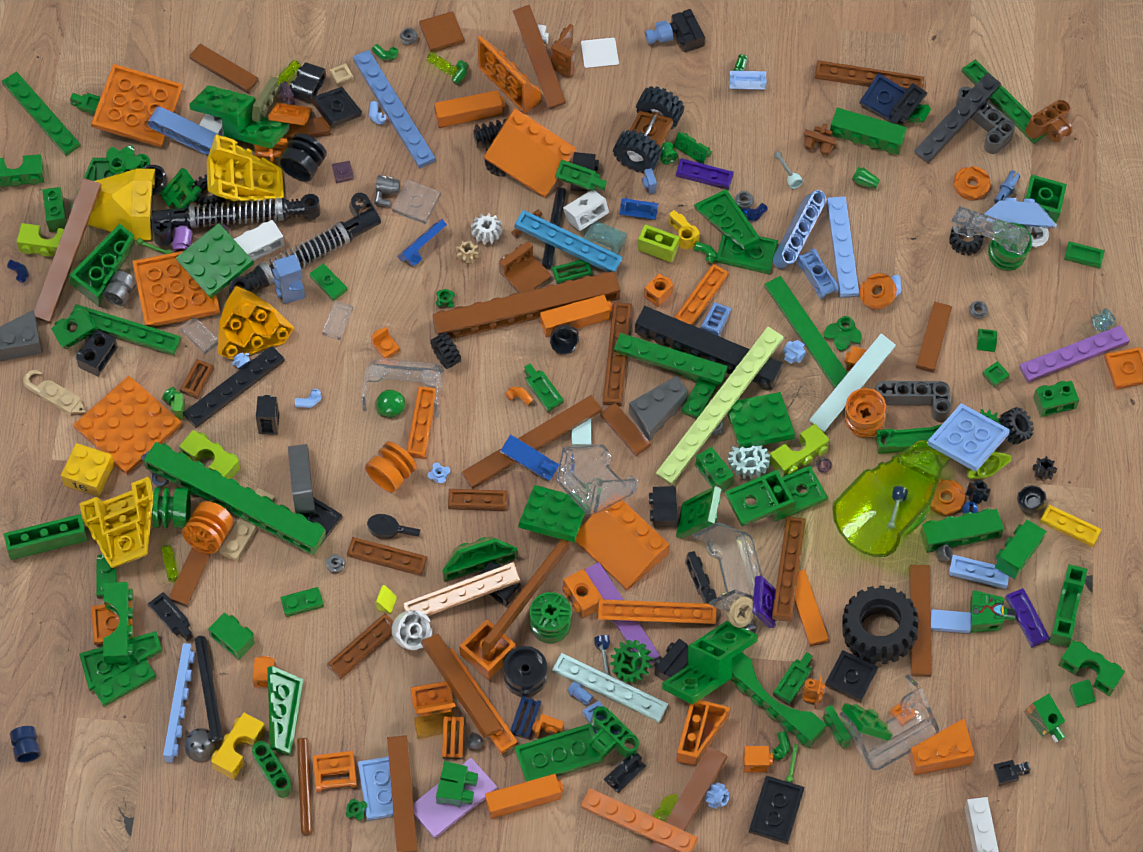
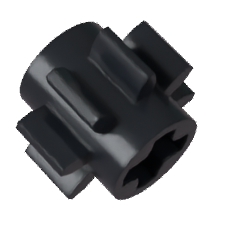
M1047 456L1043 459L1037 458L1036 464H1033L1032 470L1036 471L1034 477H1038L1042 481L1048 478L1052 480L1053 474L1057 472V468L1053 467L1055 460L1051 461Z
M976 480L974 483L969 482L965 495L969 496L968 498L971 502L980 504L982 501L987 502L991 489L987 488L988 486L984 481Z

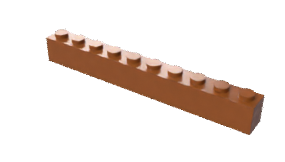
M614 271L602 272L599 275L585 276L574 281L568 280L557 285L551 284L541 289H530L524 293H513L503 298L496 297L490 301L476 302L465 307L458 306L448 311L441 310L433 314V325L437 336L446 332L450 339H455L539 319L541 312L600 295H605L607 301L619 300L620 287Z

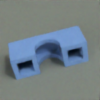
M296 254L275 260V268L272 269L278 299L282 298L283 303L287 304L305 298L304 287L301 279H303L302 270Z

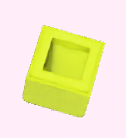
M385 585L380 589L376 600V607L379 611L391 614L397 597Z

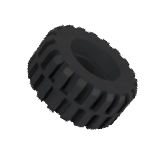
M879 585V588L870 586L867 587V591L863 589L858 591L857 597L852 596L849 599V604L845 605L842 616V632L847 647H850V651L854 655L859 654V658L863 660L868 659L872 664H876V662L888 664L890 660L892 662L898 661L899 656L905 657L908 654V650H912L918 636V612L916 607H913V601L910 598L906 599V594L902 591L898 593L896 588L890 587L886 589L884 585ZM886 614L893 617L898 622L899 627L889 635L875 636L868 633L861 624L871 615Z

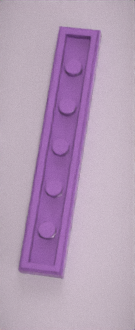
M599 562L585 569L603 599L624 600ZM612 620L625 641L628 639L632 641L637 640L640 641V644L647 645L645 649L651 650L648 656L653 658L652 661H649V664L655 662L660 657L638 621ZM631 649L633 652H638L637 649Z

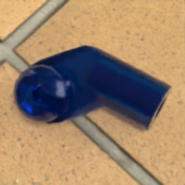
M761 203L756 209L744 208L741 211L748 220L757 221L768 208L765 204Z
M9 260L7 268L16 271L18 274L16 280L24 283L29 276L26 266Z

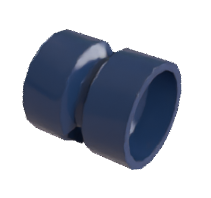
M21 726L10 731L9 735L12 746H14L13 753L16 762H30L41 756L39 744L36 742L37 734L35 727Z

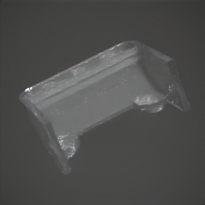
M374 358L369 362L365 369L361 395L363 411H367L371 382H379L382 379L423 382L427 387L436 388L434 412L435 417L439 418L444 381V368L440 364L387 358Z
M720 522L695 533L694 538L706 542L707 553L719 560L726 592L721 593L718 598L710 601V605L730 611L728 606H732L733 600H737L739 596L748 597L753 601L755 576H761L762 572L755 543L751 535Z
M909 674L905 678L911 692L901 700L900 705L903 712L885 722L888 725L889 731L893 734L889 741L860 733L856 725L843 712L839 713L845 728L852 738V742L872 770L884 768L910 753L912 747L939 732V727L922 687Z

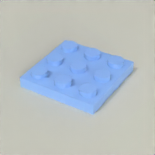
M961 403L928 440V446L976 472L1009 435V429Z

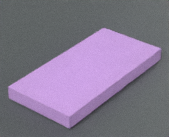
M472 758L462 764L468 766V771L478 774L476 787L465 786V790L474 792L472 804L461 803L460 807L449 803L444 805L436 804V793L439 783L413 803L414 816L434 839L485 799V793L497 790V786Z

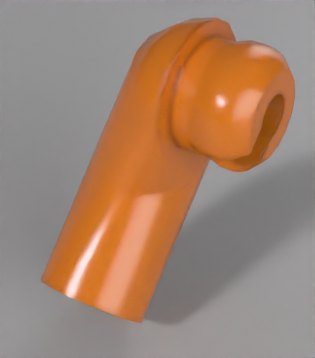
M512 386L505 392V396L509 400L518 397L526 405L534 400L523 387Z

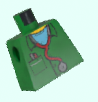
M975 590L972 591L970 597V633L999 631L1003 627L1004 620H1015V609L1004 608L1003 597Z

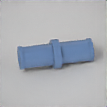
M1011 170L1005 182L1000 185V191L994 199L995 204L1000 200L1005 201V198H1009L1010 194H1013L1014 187L1020 178L1018 172L1016 176H1014L1016 171Z

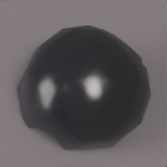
M567 324L555 327L550 337L552 349L558 354L563 355L575 351L579 342L577 329Z
M1034 485L1026 486L1018 492V505L1026 513H1039L1046 505V493L1040 487Z

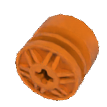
M861 388L850 394L845 406V422L849 431L857 437L868 438L875 436L876 430L884 427L886 403L879 392L870 388Z
M387 441L383 448L378 450V456H373L365 465V470L369 477L378 486L390 493H395L404 483L403 478H409L410 474L417 469V465L411 455L402 447L390 441Z
M204 501L198 504L182 530L185 541L194 549L203 553L213 554L218 551L225 540V537L234 525V520L224 507L213 502Z

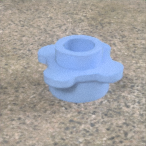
M242 352L235 356L232 366L240 369L250 362L248 358L249 353L244 354Z
M434 463L432 465L433 469L428 473V478L442 484L446 481L447 474H450V468Z

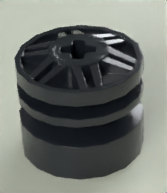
M297 133L292 137L287 145L288 148L284 150L278 163L281 169L292 178L302 182H309L327 156V151L313 137Z

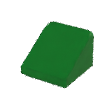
M978 329L977 350L995 352L997 331Z
M1089 679L1070 686L1069 691L1076 707L1095 702Z

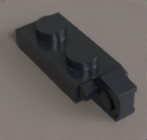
M912 83L892 108L890 113L892 118L889 122L897 125L899 122L904 124L928 93Z
M695 551L688 552L685 564L698 595H701L704 603H715L717 600L715 590L710 588V580L708 575L703 572L700 557H697Z
M164 592L148 603L149 608L176 636L180 634L186 641L193 637L192 632L188 628L190 623L187 617Z

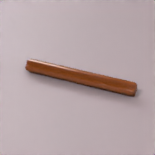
M298 738L301 833L309 835L312 834L308 739Z

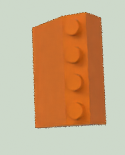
M481 35L478 36V68L522 113L526 114L540 104L541 90L530 82L526 74H522L518 70L514 62H510L503 51H499Z
M514 108L483 158L545 198L557 180L555 174L560 161L568 162L576 148Z
M616 493L599 506L580 528L575 540L626 591L669 554L670 546L662 536Z

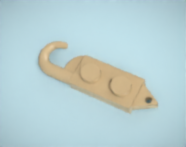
M31 370L24 375V386L40 396L41 399L70 416L72 414L86 413L81 403V398L55 382L46 380L36 386L29 381L32 375H41V371Z

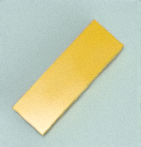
M1049 504L1040 520V523L1091 547L1094 546L1102 530Z

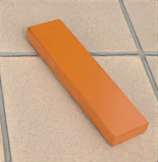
M713 263L674 318L694 325L729 276V272Z
M418 387L406 450L411 457L421 459L426 457L438 388Z
M805 569L800 570L794 603L808 644L813 646L828 642L829 638Z

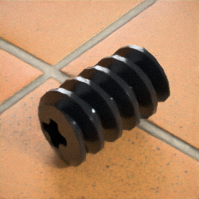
M506 118L503 119L502 124L500 120H496L495 125L490 121L488 127L485 123H482L481 129L478 124H475L473 135L476 147L478 148L479 142L484 147L487 140L492 144Z

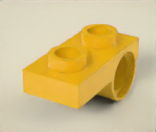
M675 210L669 213L668 224L678 232L680 237L679 246L682 249L694 247L696 241L699 242L700 232L697 227L690 225L686 218Z

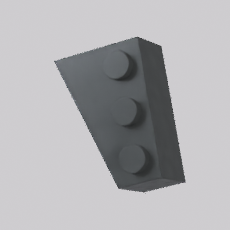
M34 310L0 326V361L42 353Z
M676 376L629 402V415L649 441L687 401L688 390L679 377Z

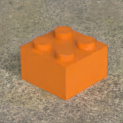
M487 619L459 647L460 656L485 678L490 680L504 666L507 654L516 648V644L504 634L488 655L483 653V641L495 626Z

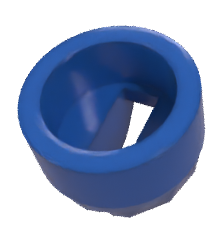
M971 501L966 502L963 505L962 513H968L970 506H972V513H977V504Z

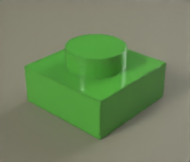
M175 394L174 401H171V412H174L178 419H184L185 402L183 394Z

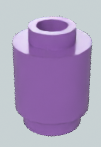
M179 226L174 229L172 248L174 253L185 251L191 246L192 231L187 226Z

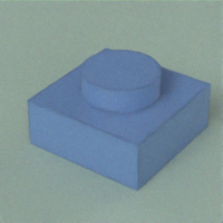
M652 168L644 170V177L642 178L643 187L647 188L649 195L656 193L657 182Z

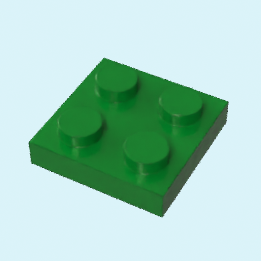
M844 703L841 708L842 712L860 733L887 741L890 740L893 734L889 731L888 725L878 718L876 711L870 708L868 710L863 709L857 704L850 705Z

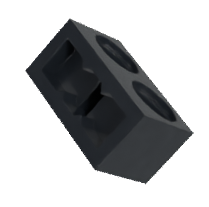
M96 329L93 335L91 334L87 338L84 348L80 349L77 353L78 367L99 377L118 348L116 338Z
M271 395L258 396L256 407L258 433L278 435L280 413L277 397Z

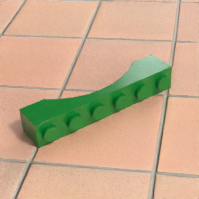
M741 652L732 658V679L730 680L735 684L736 688L741 693H746L756 706H761L771 719H776L786 732H791L796 736V740L801 745H806L810 748L825 733L827 724L813 712L787 707L772 698L757 680L752 660Z

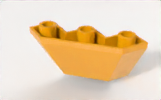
M236 286L225 303L219 321L217 352L219 355L232 360L242 352L252 355L264 351L270 346L275 347L284 344L295 328L272 305L254 293Z

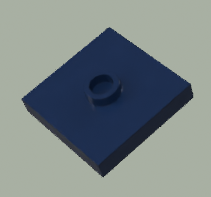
M878 73L859 104L889 121L892 118L890 116L892 108L906 92V89Z

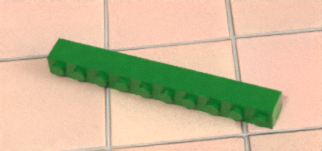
M155 442L144 459V467L147 470L182 488H189L190 492L209 502L219 504L228 512L313 556L326 537V529L321 524L308 521L305 516L291 512L284 505H277L269 497H262L256 494L253 489L239 485L232 478L227 479L223 477L220 472L206 468L199 461L194 462L184 453L173 451L167 444Z

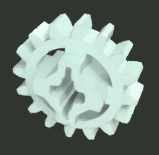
M762 445L750 448L741 447L740 449L732 447V452H729L728 465L731 466V471H736V476L742 474L743 479L746 476H750V479H753V475L760 477L761 472L766 473V468H769L770 454H767V448L762 449Z

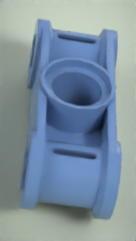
M814 248L804 255H798L796 259L798 266L804 272L820 299H823L829 293L839 291L836 280L831 276Z

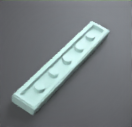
M880 334L810 418L809 422L812 424L816 423L825 433L845 409L846 401L850 394L864 386L893 351L896 344L883 334Z
M563 653L560 654L552 669V672L573 682H579L581 686L660 723L668 707V703Z

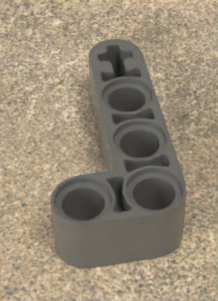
M962 87L959 89L956 105L972 88ZM988 101L971 118L988 132L984 149L989 154L998 153L1012 140L1015 130L1014 123Z
M880 381L876 385L875 390L883 396L886 405H931L932 418L937 422H944L949 416L951 409L950 387L943 381Z
M308 445L288 446L295 514L315 512Z

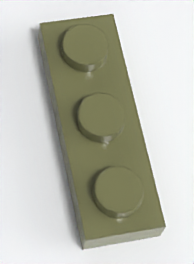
M271 76L255 101L252 121L259 122L262 116L266 115L268 107L272 106L274 97L279 95L280 86H278V78Z

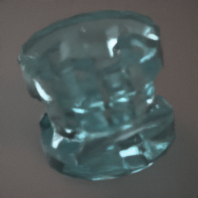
M1103 309L1099 315L1096 314L1092 317L1093 325L1100 332H1104L1108 326H1113L1116 323L1114 315L1108 309Z

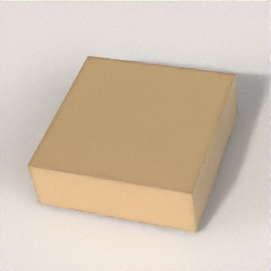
M346 63L330 69V74L337 87L354 80Z

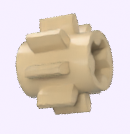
M471 240L469 242L462 241L461 246L456 247L457 260L461 259L463 264L470 262L473 264L474 258H479V253L477 252L478 245L474 246Z

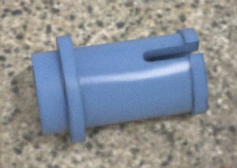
M573 682L567 690L570 696L573 695L585 706L593 698V695L583 689L579 682Z

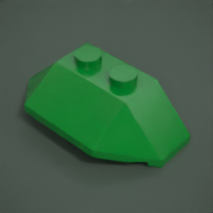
M482 537L472 543H462L454 548L442 570L443 581L446 582L481 571L490 562L501 565L517 560L518 549L495 537Z

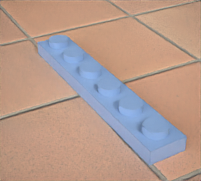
M846 197L827 198V208L840 297L859 296Z
M183 643L163 753L167 763H173L174 757L178 756L179 753L177 740L178 737L181 738L182 736L180 722L181 719L185 718L186 707H183L184 700H188L189 696L187 682H191L192 670H190V665L195 661V651L192 650L191 644Z

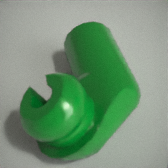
M786 731L777 733L779 745L772 750L773 757L777 760L785 758L791 749Z

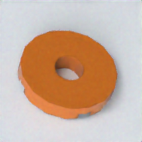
M976 166L961 168L954 178L956 193L967 200L983 198L988 194L991 186L988 173ZM973 180L977 185H969L968 181Z
M876 273L870 275L861 284L859 291L860 299L871 309L879 310L886 308L895 299L897 288L891 277L885 273ZM882 288L880 294L874 295L875 289Z
M939 479L933 482L928 489L926 496L927 504L938 515L952 516L963 508L965 491L954 480ZM948 494L951 499L945 501L941 498V495Z

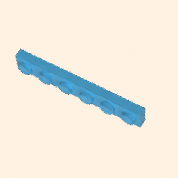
M525 210L521 212L514 225V228L606 272H616L623 257Z

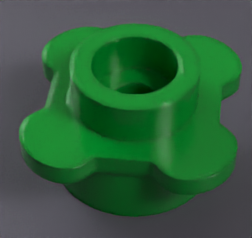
M448 289L437 291L438 299L435 302L436 306H447L448 308L454 306L453 298L455 293Z
M351 799L346 807V817H353L361 821L364 818V811L368 804L365 801L359 802L356 799Z

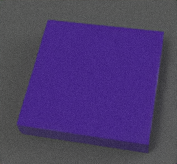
M762 575L755 576L752 613L768 628H774L776 620H772L776 589Z

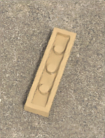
M259 488L256 489V494L262 497L267 496L272 501L275 500L274 495ZM239 517L219 550L220 554L237 562L258 527Z

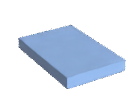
M389 756L359 761L358 767L363 798L368 804V807L365 809L367 821L393 817Z

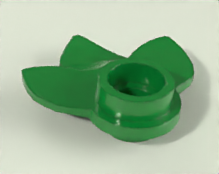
M132 145L124 147L119 151L111 146L106 153V158L109 161L108 168L113 174H121L126 170H133L142 163V158L135 156Z
M843 316L838 319L837 323L829 324L826 327L824 338L834 339L835 347L842 351L847 349L851 342L860 344L862 334L855 327V322L851 317Z

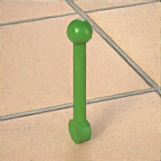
M141 238L136 241L139 246L144 245L164 254L172 253L170 249H161L144 242Z
M794 744L789 775L786 777V781L790 783L794 781L792 775L798 744Z

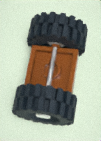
M653 86L645 88L636 104L638 115L630 130L623 131L620 134L613 148V155L617 157L616 160L618 162L621 161L623 166L626 165L628 169H634L635 172L641 171V173H644L646 169L652 168V171L655 169L662 155V149L660 148L670 129L677 126L684 112L683 102L678 100L679 97L677 95L673 96V92H667L665 88L660 89L658 86L655 88Z

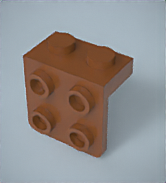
M569 24L567 28H563L558 41L555 40L551 47V61L554 70L570 78L574 74L575 52L569 50L573 45L572 24Z
M529 241L518 245L515 251L509 255H504L499 261L500 274L518 293L536 289L549 280L551 276L548 270L533 256V245Z

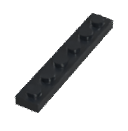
M987 72L914 150V153L929 164L1001 87V83Z
M270 346L184 411V416L195 428L199 427L285 361L284 357L273 346Z

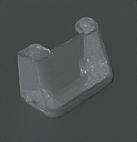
M604 445L562 448L557 473L558 483L586 514H596L633 495L639 486V480L635 476L627 475L625 479L621 480L609 467L612 461V454Z

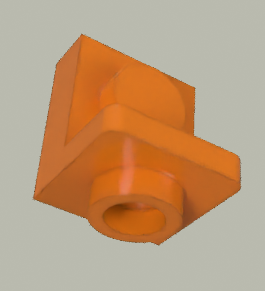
M387 327L378 329L372 334V346L384 361L400 352V347L389 335Z
M541 714L540 719H536L533 724L532 730H534L535 738L539 739L542 729H545L551 735L563 732L564 721Z

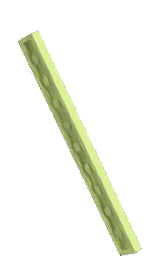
M770 327L765 329L656 472L658 477L671 486L674 484L714 429L783 341L782 335Z

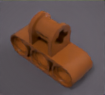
M1057 100L1034 114L1025 128L1027 136L1039 138L1046 134L1052 141L1059 142L1062 140V137L1071 135L1073 131L1072 126L1065 119L1070 111L1069 103L1064 100Z

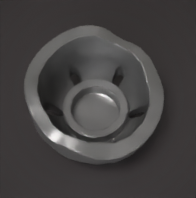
M204 728L193 730L185 740V753L190 759L195 761L211 759L217 748V743L211 742L210 731Z

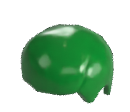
M385 390L377 397L375 409L378 415H384L391 419L403 412L405 409V398L396 390Z

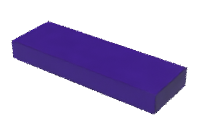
M682 158L676 171V177L727 190L730 188L734 175L733 171Z
M1024 588L1007 594L1005 599L1009 607L1015 609V618L1030 647L1048 642L1050 637Z

